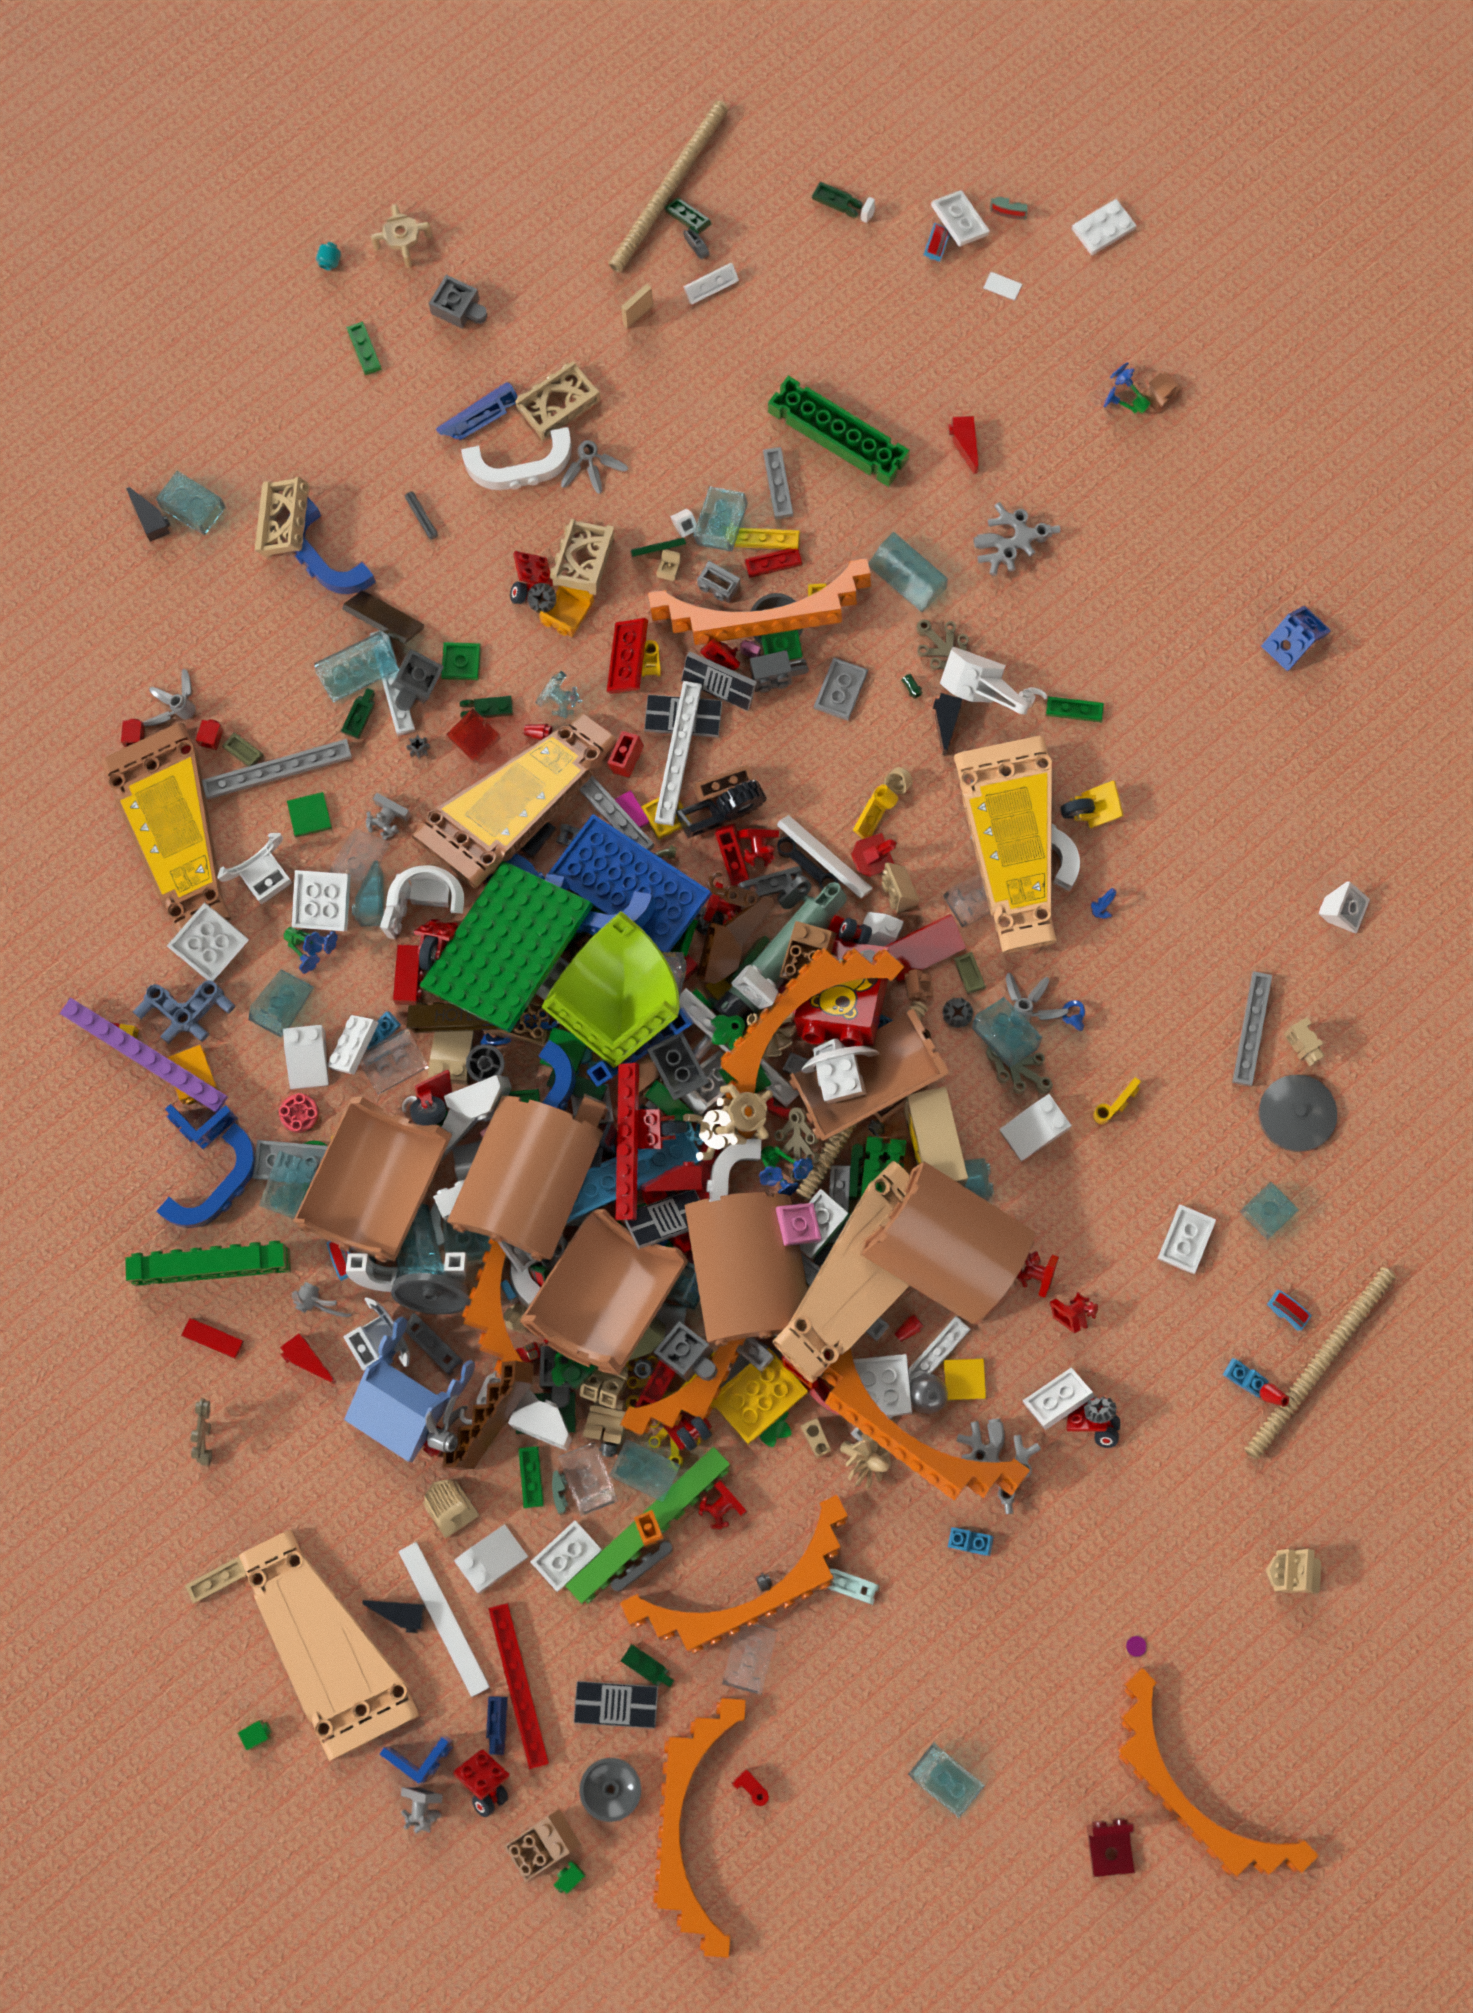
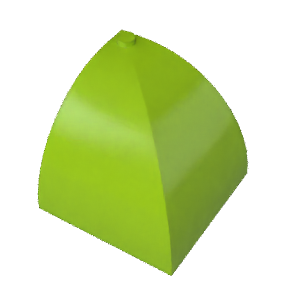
M621 911L604 925L572 959L550 990L542 1008L615 1068L678 1017L680 1002L674 975L663 954L652 939Z

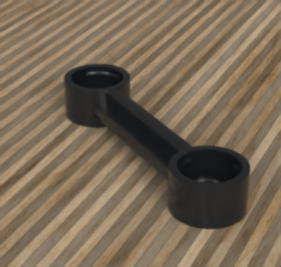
M782 837L778 841V854L784 858H791L819 882L821 891L824 889L822 886L824 879L831 878L835 883H838L837 877L831 873L825 874L796 848V842L791 837ZM783 842H790L793 845V850L789 853L782 852L780 845Z

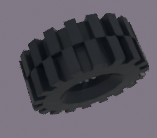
M749 780L728 789L727 792L718 797L716 804L724 819L731 821L732 819L736 820L738 817L742 818L753 810H757V807L762 806L767 797L757 780Z

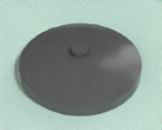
M1289 1075L1273 1082L1264 1092L1259 1103L1258 1117L1263 1132L1275 1145L1292 1152H1306L1319 1147L1331 1136L1337 1122V1106L1331 1092L1318 1080L1305 1075Z
M431 1273L407 1274L398 1277L392 1284L391 1295L393 1299L400 1305L421 1313L437 1315L458 1313L463 1311L466 1305L469 1306L471 1301L469 1298L471 1291L465 1284L443 1275Z

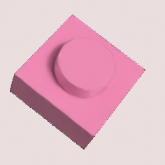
M743 640L740 646L741 653L751 658L759 657L760 647L753 641L747 642Z

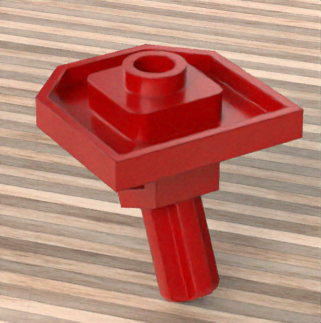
M882 833L856 841L851 856L857 871L872 877L883 873L885 863L895 864L890 851L896 849V841L893 839L885 841Z

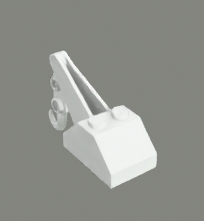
M956 647L951 649L940 684L954 696L971 702L995 701L1024 715L1027 714L1028 708L1032 707L1036 696L1034 694L1047 699V694L1044 691L1033 687L1020 691L1018 695L1001 679L1006 665Z
M495 1075L444 1096L447 1107L450 1110L441 1128L451 1133L452 1136L441 1161L478 1121H490L501 1096H508L512 1087L508 1077ZM410 1096L402 1103V1111L404 1113L406 1112L407 1104L414 1102L417 1099L416 1096Z
M494 1370L493 1374L486 1377L477 1397V1405L486 1404L487 1384L501 1382V1379L495 1377L497 1371ZM529 1389L512 1413L508 1422L509 1425L517 1431L568 1451L572 1442L564 1418L558 1409L559 1407L556 1406L557 1404L545 1400V1403L539 1401ZM462 1408L459 1414L461 1421L465 1425H472V1419L465 1418L464 1409Z

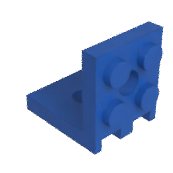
M1304 605L1289 613L1261 647L1284 669L1289 671L1313 643L1326 637L1331 630ZM1284 640H1288L1291 643L1290 649H1286L1283 646Z
M171 1104L165 1108L169 1113L166 1117L190 1142L194 1140L202 1149H205L238 1119L225 1105L196 1131Z
M447 1736L441 1737L420 1769L391 1747H384L379 1755L420 1784L424 1783L429 1775L436 1773L441 1765L438 1763L442 1757H447L452 1750L451 1743L453 1740Z

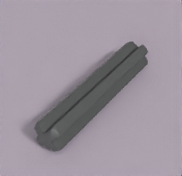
M410 491L405 494V499L430 540L438 536L437 531L414 492Z

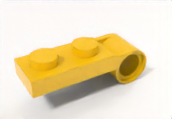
M885 784L878 786L852 831L861 839L872 836L885 810L896 805L898 796Z
M1134 1077L1111 1107L1108 1104L1098 1105L1093 1113L1094 1121L1103 1125L1118 1111L1123 1112L1129 1104L1127 1102L1130 1096L1134 1098L1141 1088L1138 1086L1141 1081ZM1098 1111H1106L1108 1117L1101 1118L1098 1115Z

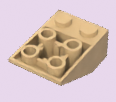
M885 863L881 884L885 893H889L890 898L888 900L891 908L895 909L898 914L917 907L919 899L905 866Z

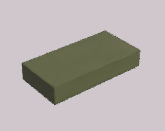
M235 732L222 745L226 751L248 767L256 765L264 756L262 752Z
M970 952L954 958L967 995L985 989L986 986L973 953Z

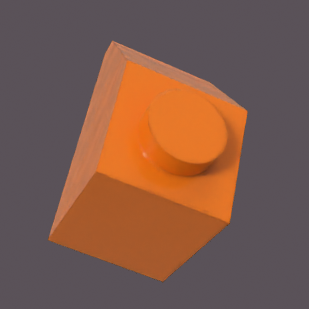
M653 1510L634 1517L645 1547L664 1540Z

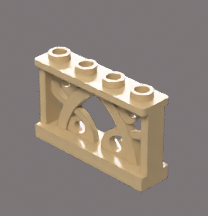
M572 361L570 364H565L555 374H550L542 383L534 385L526 394H521L515 403L518 411L521 412L543 441L551 435L550 431L560 429L601 400L600 392L590 383L576 363ZM572 375L578 378V382L574 387L572 386L573 379L570 382L565 381ZM581 384H583L589 392L585 393L582 390H580L579 388ZM551 392L568 393L564 409L555 406L547 407V400ZM571 397L572 399H576V401H574L573 403H571L569 400ZM532 402H536V405L531 406V408L540 409V411L530 412L527 410V406ZM551 411H556L557 414H555L554 416H551V414H552ZM541 415L543 423L539 425L533 417Z
M300 477L273 483L269 481L263 482L255 551L265 557H271L272 554L302 550L309 491L308 482ZM285 504L291 515L285 524L280 527L276 522V516L282 511ZM283 536H284V538L288 539V542H287V543H283V541H282V537H283Z
M571 519L569 525L566 524L565 538L561 539V551L556 554L555 568L552 567L550 578L553 579V586L559 585L589 591V594L596 595L614 540V526L607 525L603 527ZM576 532L585 533L587 535V538L584 539L583 535L580 533L579 538H574V534ZM591 545H593V548L598 547L599 549L597 551L592 550ZM587 547L590 555L595 557L596 560L585 561L579 566L572 554ZM587 566H592L593 569L589 570ZM563 570H568L569 572L566 573L567 575L573 574V572H575V575L572 577L563 576L561 573Z

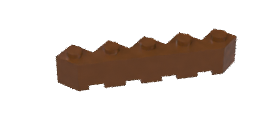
M521 1361L502 1362L501 1382L487 1384L486 1404L473 1405L472 1425L458 1426L457 1447L453 1452H443V1468L471 1470L476 1467L533 1384V1363Z

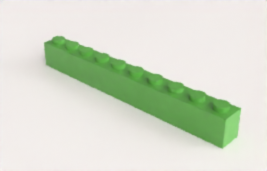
M715 1447L711 1448L643 1513L653 1510L661 1532L664 1534L671 1527L669 1523L674 1518L676 1520L680 1519L686 1513L684 1509L689 1504L691 1506L695 1505L701 1499L699 1495L703 1491L707 1493L714 1487V1481L718 1477L722 1479L728 1474L730 1464ZM635 1521L565 1585L581 1604L585 1602L589 1604L596 1598L595 1592L600 1588L604 1590L611 1583L610 1578L615 1574L619 1576L626 1569L624 1565L628 1561L634 1562L641 1555L639 1551L644 1547Z

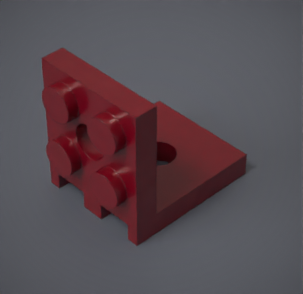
M1112 1819L1113 1823H1107L1104 1820L1092 1821V1825L1086 1826L1093 1877L1135 1873L1130 1833L1134 1832V1824L1128 1822L1127 1819ZM1110 1847L1115 1848L1117 1851V1856L1112 1860H1109L1105 1855L1106 1850Z

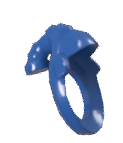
M1114 888L1107 891L1102 898L1098 899V902L1091 903L1092 913L1095 917L1107 919L1112 916L1107 910L1104 913L1102 911L1115 898L1116 890Z
M1078 1000L1069 1001L1062 1009L1069 1010L1071 1007L1078 1006L1080 1007V1013L1070 1018L1066 1014L1062 1016V1020L1066 1024L1073 1025L1075 1029L1082 1031L1084 1028L1082 1020L1085 1016V1007Z
M486 1033L480 1045H503L510 1043L511 1038H500L499 1036L493 1038L489 1033Z

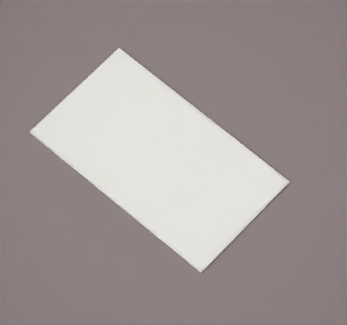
M990 272L983 288L1015 300L1022 284Z

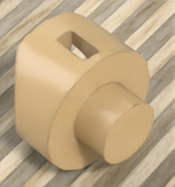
M902 767L894 768L884 778V784L898 794H904L913 783L911 774Z
M514 1304L504 1313L507 1328L521 1334L526 1333L527 1328L520 1320L528 1308L520 1304Z

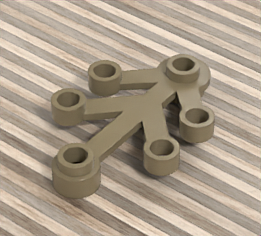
M920 620L916 627L917 633L921 636H928L938 648H928L927 645L922 644L918 647V655L920 657L943 656L949 658L953 648L956 624L952 621H948L945 624V643L931 629V623L928 620ZM926 624L927 628L924 629L921 625ZM951 625L954 628L952 630H949L947 626ZM965 634L959 635L957 639L959 649L966 651L969 641L968 636ZM964 638L966 639V642L962 643L960 642V639ZM920 649H925L926 652L921 653ZM937 657L932 658L930 661V667L933 670L945 669L947 661H941ZM933 662H938L939 665H938V666H934L932 663H933Z
M1020 1042L1017 1046L1006 1048L999 1044H991L987 1048L986 1055L991 1062L995 1063L998 1082L1006 1083L1008 1081L1009 1073L1004 1070L1003 1063L1009 1066L1014 1084L1013 1091L1015 1093L1021 1094L1026 1088L1025 1083L1021 1081L1019 1073L1036 1083V1089L1041 1094H1047L1052 1089L1053 1083L1050 1078H1041L1024 1067L1028 1065H1042L1045 1061V1056L1042 1053H1036L1033 1057L1012 1059L1007 1056L1013 1054L1025 1055L1029 1049L1027 1043ZM1019 1047H1024L1025 1051L1020 1050ZM1000 1075H1004L1006 1079L1001 1078ZM1020 1085L1022 1089H1018L1016 1086Z
M796 1107L789 1112L788 1123L781 1130H777L774 1137L778 1142L785 1141L788 1133L794 1128V1135L780 1150L788 1155L794 1148L795 1161L802 1159L803 1150L806 1153V1158L812 1159L811 1156L813 1155L811 1164L817 1163L819 1155L813 1151L809 1144H816L819 1140L806 1122V1111ZM802 1130L806 1134L805 1139L802 1136ZM779 1155V1161L786 1160ZM792 1170L790 1174L791 1179L794 1182L802 1183L803 1179H795V1173Z
M201 1398L200 1402H196L195 1406L198 1422L196 1430L191 1432V1442H196L197 1447H192L191 1458L197 1459V1463L210 1466L212 1450L206 1449L205 1435H209L211 1431V1424L205 1422V1419L210 1417V1401Z

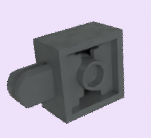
M445 275L429 302L431 314L462 329L468 319L477 324H482L487 320L486 308L478 304L480 300L478 289Z
M410 649L391 684L393 688L399 690L395 700L397 708L402 711H408L416 700L425 703L444 666Z
M787 651L750 658L752 680L757 682L755 692L765 693L773 688L783 689L792 684L793 676L808 673L807 660L802 658L789 661Z
M680 1321L654 1351L661 1362L687 1382L695 1374L705 1381H710L717 1375L716 1365L708 1359L714 1352L711 1346Z
M541 1346L540 1387L551 1389V1402L557 1404L556 1406L559 1408H564L570 1402V1389L574 1388L567 1381L560 1387L555 1385L552 1379V1370L556 1366L555 1356L558 1351L550 1346ZM563 1357L561 1363H568V1358Z

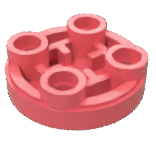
M297 1093L288 1097L279 1108V1116L282 1124L289 1131L303 1133L314 1127L319 1117V1110L312 1098L302 1093Z

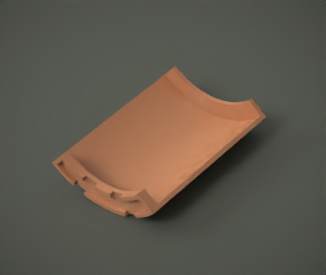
M914 1009L907 1011V1014L877 1029L874 1046L863 1045L878 1051L879 1055L871 1057L855 1055L859 1066V1074L863 1077L867 1095L828 1104L824 1101L822 1089L818 1083L817 1070L806 1074L802 1070L795 1074H790L792 1079L789 1082L794 1091L798 1089L809 1111L806 1113V1116L810 1123L814 1124L815 1128L812 1130L818 1140L820 1138L822 1141L949 1074L930 1038L925 1039L923 1033L926 1031Z
M501 1096L447 1222L453 1225V1229L458 1232L469 1231L490 1236L496 1242L501 1243L504 1241L530 1253L531 1257L535 1260H551L604 1132L584 1120L582 1123L573 1120L572 1114L533 1100H529L528 1103L521 1102L519 1097Z
M351 1097L293 1222L299 1225L298 1229L306 1233L312 1232L336 1243L344 1251L349 1252L351 1249L359 1253H367L381 1262H386L387 1260L395 1261L452 1134L438 1125L417 1126L411 1124V1120L397 1114H394L392 1117L383 1113V1108L363 1097Z
M924 1161L912 1169L904 1190L907 1194L902 1203L898 1202L889 1214V1222L884 1227L880 1225L871 1235L865 1238L861 1255L973 1324L979 1319L982 1320L1005 1293L1014 1286L1015 1279L1023 1267L1029 1251L1034 1246L1035 1232Z
M765 1192L739 1193L720 1196L721 1200L709 1202L708 1198L686 1204L685 1211L707 1342L713 1343L716 1346H725L727 1342L757 1336L763 1339L769 1338L772 1335H779L788 1326L808 1291L800 1245L784 1246L775 1209L778 1206L792 1205L791 1196L779 1193L766 1196ZM797 1321L796 1327L799 1331H802L803 1324Z
M594 1209L588 1213L520 1322L536 1337L541 1335L548 1340L549 1343L547 1345L564 1356L587 1367L592 1364L598 1366L599 1371L620 1375L688 1260L678 1248L652 1244L638 1249L629 1230L616 1222L606 1210Z

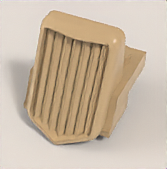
M446 1479L436 1481L424 1496L425 1501L423 1504L445 1538L479 1516V1513L457 1480Z
M1278 1550L1276 1556L1273 1557L1266 1569L1274 1591L1285 1593H1319L1321 1561L1314 1558L1315 1550Z

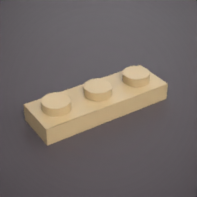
M237 1557L188 1583L185 1587L193 1604H196L246 1577L247 1574L240 1558Z

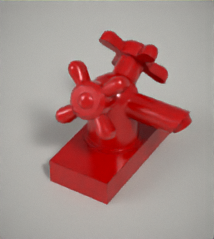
M716 882L715 887L723 888L724 884ZM712 894L708 900L703 919L710 922L715 911L729 916L727 920L722 922L724 924L737 915L735 914L736 908L739 914L742 911V906L730 904L721 897Z
M1034 1251L1032 1254H1028L1025 1260L1026 1266L1024 1271L1021 1268L1016 1278L1022 1282L1024 1288L1028 1287L1026 1280L1033 1278L1041 1281L1038 1296L1046 1298L1051 1287L1059 1256L1052 1254L1045 1267L1039 1265L1040 1256L1037 1251Z
M720 1480L714 1486L721 1493V1497L713 1505L707 1503L708 1497H704L703 1501L699 1504L698 1514L700 1516H703L704 1511H706L715 1519V1524L710 1525L713 1530H721L729 1526V1521L723 1522L722 1518L729 1510L735 1509L741 1517L747 1512Z

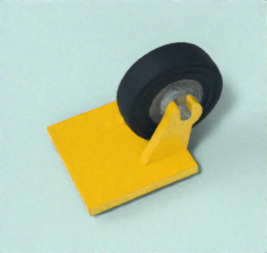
M1114 780L1081 793L1082 796L1070 798V802L1060 807L1063 818H1074L1075 821H1088L1089 828L1091 829L1124 816Z

